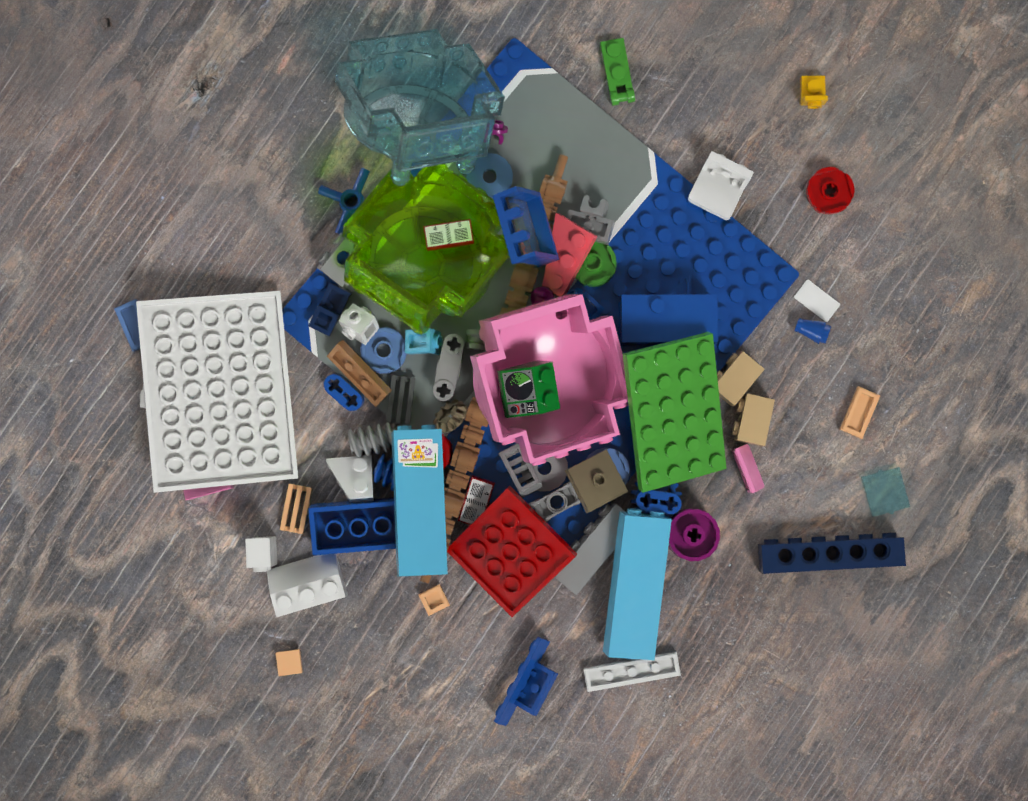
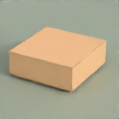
M440 584L418 594L428 616L450 606Z
M300 649L276 652L278 676L303 673Z

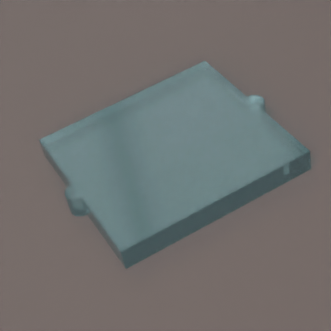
M900 467L886 471L878 470L877 473L861 477L872 517L886 513L893 514L894 511L910 507Z

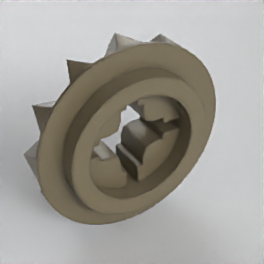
M454 399L452 402L447 401L446 405L440 407V411L435 413L436 418L433 420L436 429H442V433L453 431L465 419L467 414L466 405L457 399Z

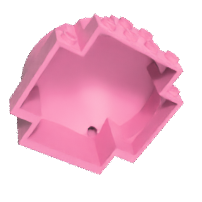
M567 294L479 320L481 327L479 336L484 341L486 352L470 356L473 366V387L478 406L488 421L493 441L501 442L502 445L514 442L519 444L523 461L536 466L545 463L546 458L552 456L562 458L569 455L568 451L577 449V451L587 450L591 448L590 444L596 442L605 444L613 441L614 436L620 435L613 407L614 409H620L628 406L623 354L613 316H601L589 320L583 294ZM537 360L553 362L560 409L538 415L505 418L497 371Z

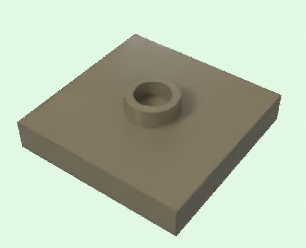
M607 449L565 470L586 513L628 492Z

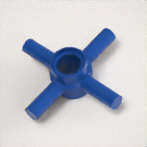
M361 168L353 189L345 190L343 193L323 185L320 186L318 194L338 201L343 210L334 233L339 235L342 232L344 234L351 216L357 215L362 211L384 219L386 210L366 203L361 193L370 173L369 170ZM350 198H358L355 206H347V201Z

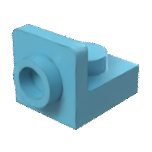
M431 328L405 330L406 354H441L443 338L440 331Z

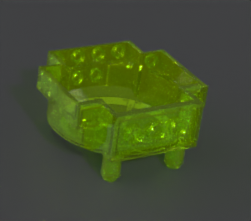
M441 161L426 163L415 177L406 168H400L395 164L343 225L342 236L354 244V251L345 261L344 281L352 286L357 293L365 295L410 326L417 334L423 335L429 330L430 324L441 313L461 318L468 309L473 307L483 297L491 284L493 276L509 257L504 235L497 234L501 229V224L494 200L483 189L476 188L464 176L454 173ZM471 220L474 244L427 251L423 226Z

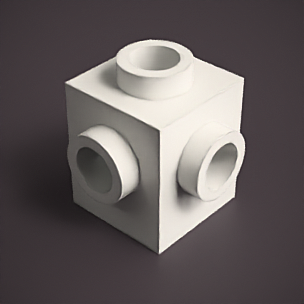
M354 303L341 314L339 319L343 329L342 333L348 339H356L364 345L369 342L380 328L375 316H373V313L364 306L360 308Z

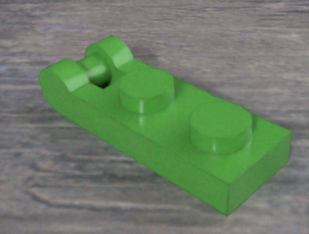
M624 38L600 42L611 105H619V102L624 101L628 103L635 102ZM625 87V92L617 93L616 88Z

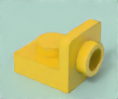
M801 76V106H807L808 109L821 108L828 101L825 89V76Z

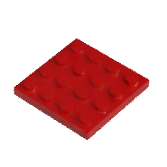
M511 486L449 546L447 551L511 617L519 612L577 556V553Z

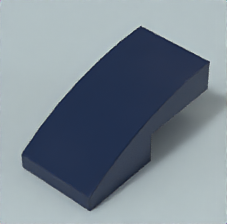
M330 282L308 326L330 336L352 292Z

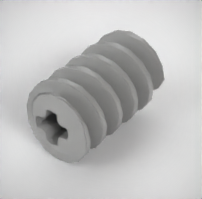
M387 422L385 430H382L380 424H377L376 431H373L369 425L367 426L366 433L363 432L361 427H358L357 434H354L350 428L348 436L352 455L354 451L357 457H361L362 450H364L366 455L370 456L372 448L376 454H380L381 447H383L385 453H389L390 446L392 445V431L397 430L396 424L392 428L389 422Z

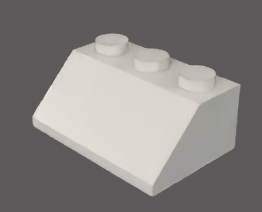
M337 554L316 555L267 571L269 592L276 617L348 596Z

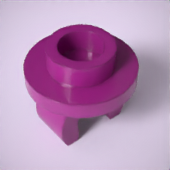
M491 120L484 127L488 131L486 142L490 143L491 136L497 135L499 137V144L502 145L504 133L508 132V127L504 125V122Z
M545 286L535 288L531 294L532 305L554 298L553 292Z

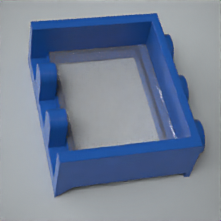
M515 186L492 195L512 264L524 263L541 267L559 260L540 192Z

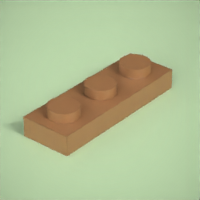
M344 340L337 343L327 355L335 366L375 407L392 391Z

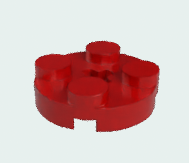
M822 168L807 183V199L817 213L826 215L837 214L846 209L851 203L855 193L854 183L847 173L838 170L839 168ZM826 185H830L831 188L836 189V192L833 193V197H829L828 194H825L824 190L827 189Z

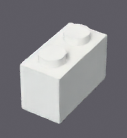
M276 536L245 539L246 568H253V572H266L271 570L272 566L277 565Z

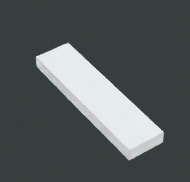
M676 651L655 655V660L629 659L583 668L587 692L681 676Z

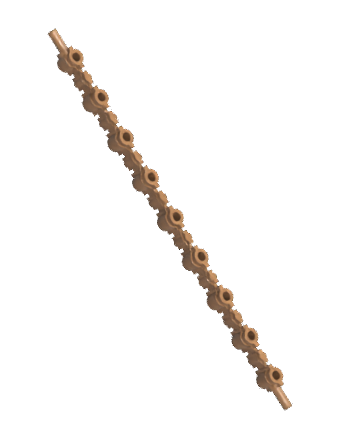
M561 154L558 157L553 176L545 174L540 188L548 222L549 220L554 222L555 214L558 210V207H555L554 204H561L568 181L561 179L568 157ZM549 224V225H550L551 232H552L553 225H552V224ZM523 245L522 255L531 252L529 245L528 247ZM524 263L515 265L509 287H513L514 290H508L504 303L509 306L508 309L502 307L499 315L526 307L529 296H526L525 292L532 293L539 269L534 268V265ZM473 396L465 421L470 422V425H464L460 437L464 439V443L457 442L450 466H454L455 470H449L446 484L450 485L449 489L444 487L446 534L449 535L452 534L455 521L451 520L452 516L458 518L466 494L460 493L461 488L466 490L470 476L466 475L467 471L473 473L478 460L480 449L476 448L475 445L476 443L481 445L485 431L481 430V427L488 428L489 425L478 406L476 397ZM446 538L447 551L451 539ZM422 575L420 581L429 583L432 575Z

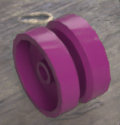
M683 509L671 517L668 547L677 557L688 561H701L710 557L717 549L720 541V529L716 520L709 513L699 509ZM688 531H695L696 535L693 539L687 536Z

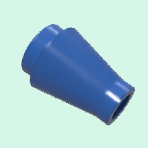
M799 318L795 331L818 344L820 342L826 344L831 326L827 325V322Z

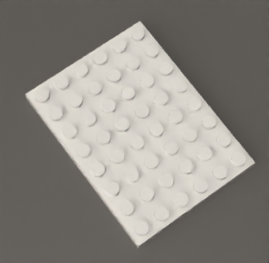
M269 291L136 301L153 492L298 479L281 292Z

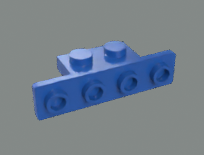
M537 637L531 643L526 660L520 664L515 681L508 687L504 702L496 710L495 723L507 726L517 706L531 715L537 716L558 676L557 672L540 663L550 641Z

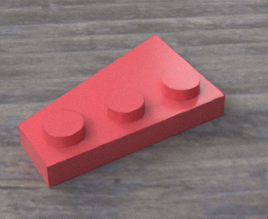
M556 213L552 236L559 260L546 264L542 286L548 287L555 295L560 297L567 294L598 236L560 213Z

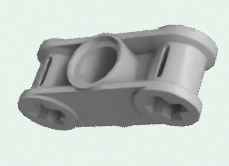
M449 334L445 337L441 354L439 355L433 394L441 402H447L453 398L457 381L459 380L465 344L463 338L458 334ZM453 339H457V343L461 345L460 348H455V351H451V347L447 345L448 342H453ZM443 385H447L450 394H446L442 398L437 390L442 388Z
M569 481L548 495L530 502L529 505L547 522L555 515L581 502ZM559 495L563 498L564 504L561 508L552 507L550 500L553 496Z

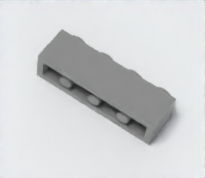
M612 501L610 504L606 503L599 510L598 514L600 516L594 523L591 521L584 528V535L579 541L575 540L570 545L577 553V556L555 576L558 581L575 595L581 591L615 550L619 511H625Z

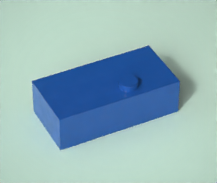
M717 294L621 295L620 346L658 345L705 332L713 334L714 345L718 343Z
M394 497L350 503L349 501L311 504L308 508L313 555L396 549Z

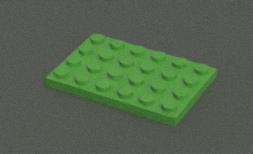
M705 332L623 353L638 490L644 493L727 469L713 334Z

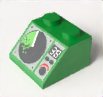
M537 360L497 371L505 418L538 415L560 409L553 362Z

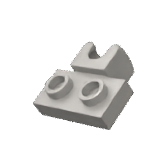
M585 195L580 207L581 212L569 210L566 218L597 235L598 237L595 242L609 245L615 222L605 218L609 207L608 201L602 199L598 207L592 208L590 197Z

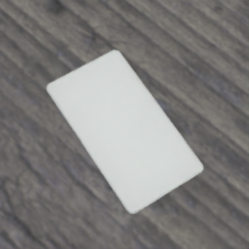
M806 280L794 296L796 300L825 322L829 321L840 306L839 302L810 280Z

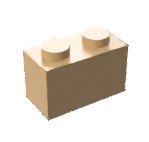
M744 351L738 354L734 352L726 361L728 367L723 373L720 370L717 372L719 397L730 406L737 404L765 370Z
M745 394L738 401L737 412H740L739 420L734 421L732 435H735L734 441L761 447L766 445L774 399Z

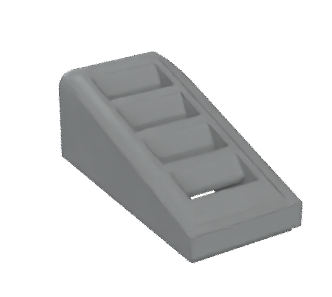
M515 444L501 451L499 455L520 496L523 498L543 486L530 463L525 462L524 465L515 470L511 468L523 462L522 454L510 462L507 460V458L517 453L521 454L519 444ZM529 470V474L517 479V475ZM531 479H534L533 482L521 487L523 483Z

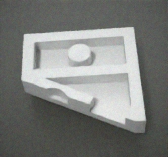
M372 455L326 459L328 468L331 469L350 503L374 501Z

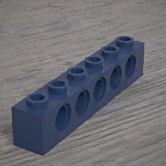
M896 532L882 533L881 538H873V534H858L859 539H849V535H837L835 540L826 541V536L811 537L809 542H802V538H788V543H779L778 539H765L764 544H758L759 571L762 574L906 566L904 537H897ZM880 543L883 546V553L877 557L873 549L876 544ZM853 545H857L860 549V554L856 558L850 555V548ZM830 546L836 549V556L833 559H828L826 556V550ZM807 547L813 551V556L808 561L804 560L802 556L803 550ZM782 549L789 551V559L785 562H781L778 557Z

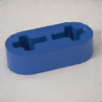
M335 373L325 379L324 388L326 392L345 409L355 411L363 406L364 395L343 375ZM331 379L333 381L338 379L340 381L338 385L343 389V391H341L339 388L333 390L331 388V386L333 385ZM345 393L349 396L356 395V402L358 404L350 405V398Z
M654 490L642 493L640 491L635 498L637 507L643 511L675 514L681 508L680 497L674 493ZM648 493L649 498L657 499V503H649L648 507H644V503L640 502V498L645 497V494ZM669 497H673V501L677 502V505L669 511L666 505H660V500L667 501Z

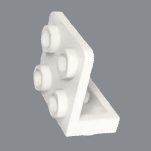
M711 151L688 196V201L724 220H729L754 172L744 165L727 159L722 154Z

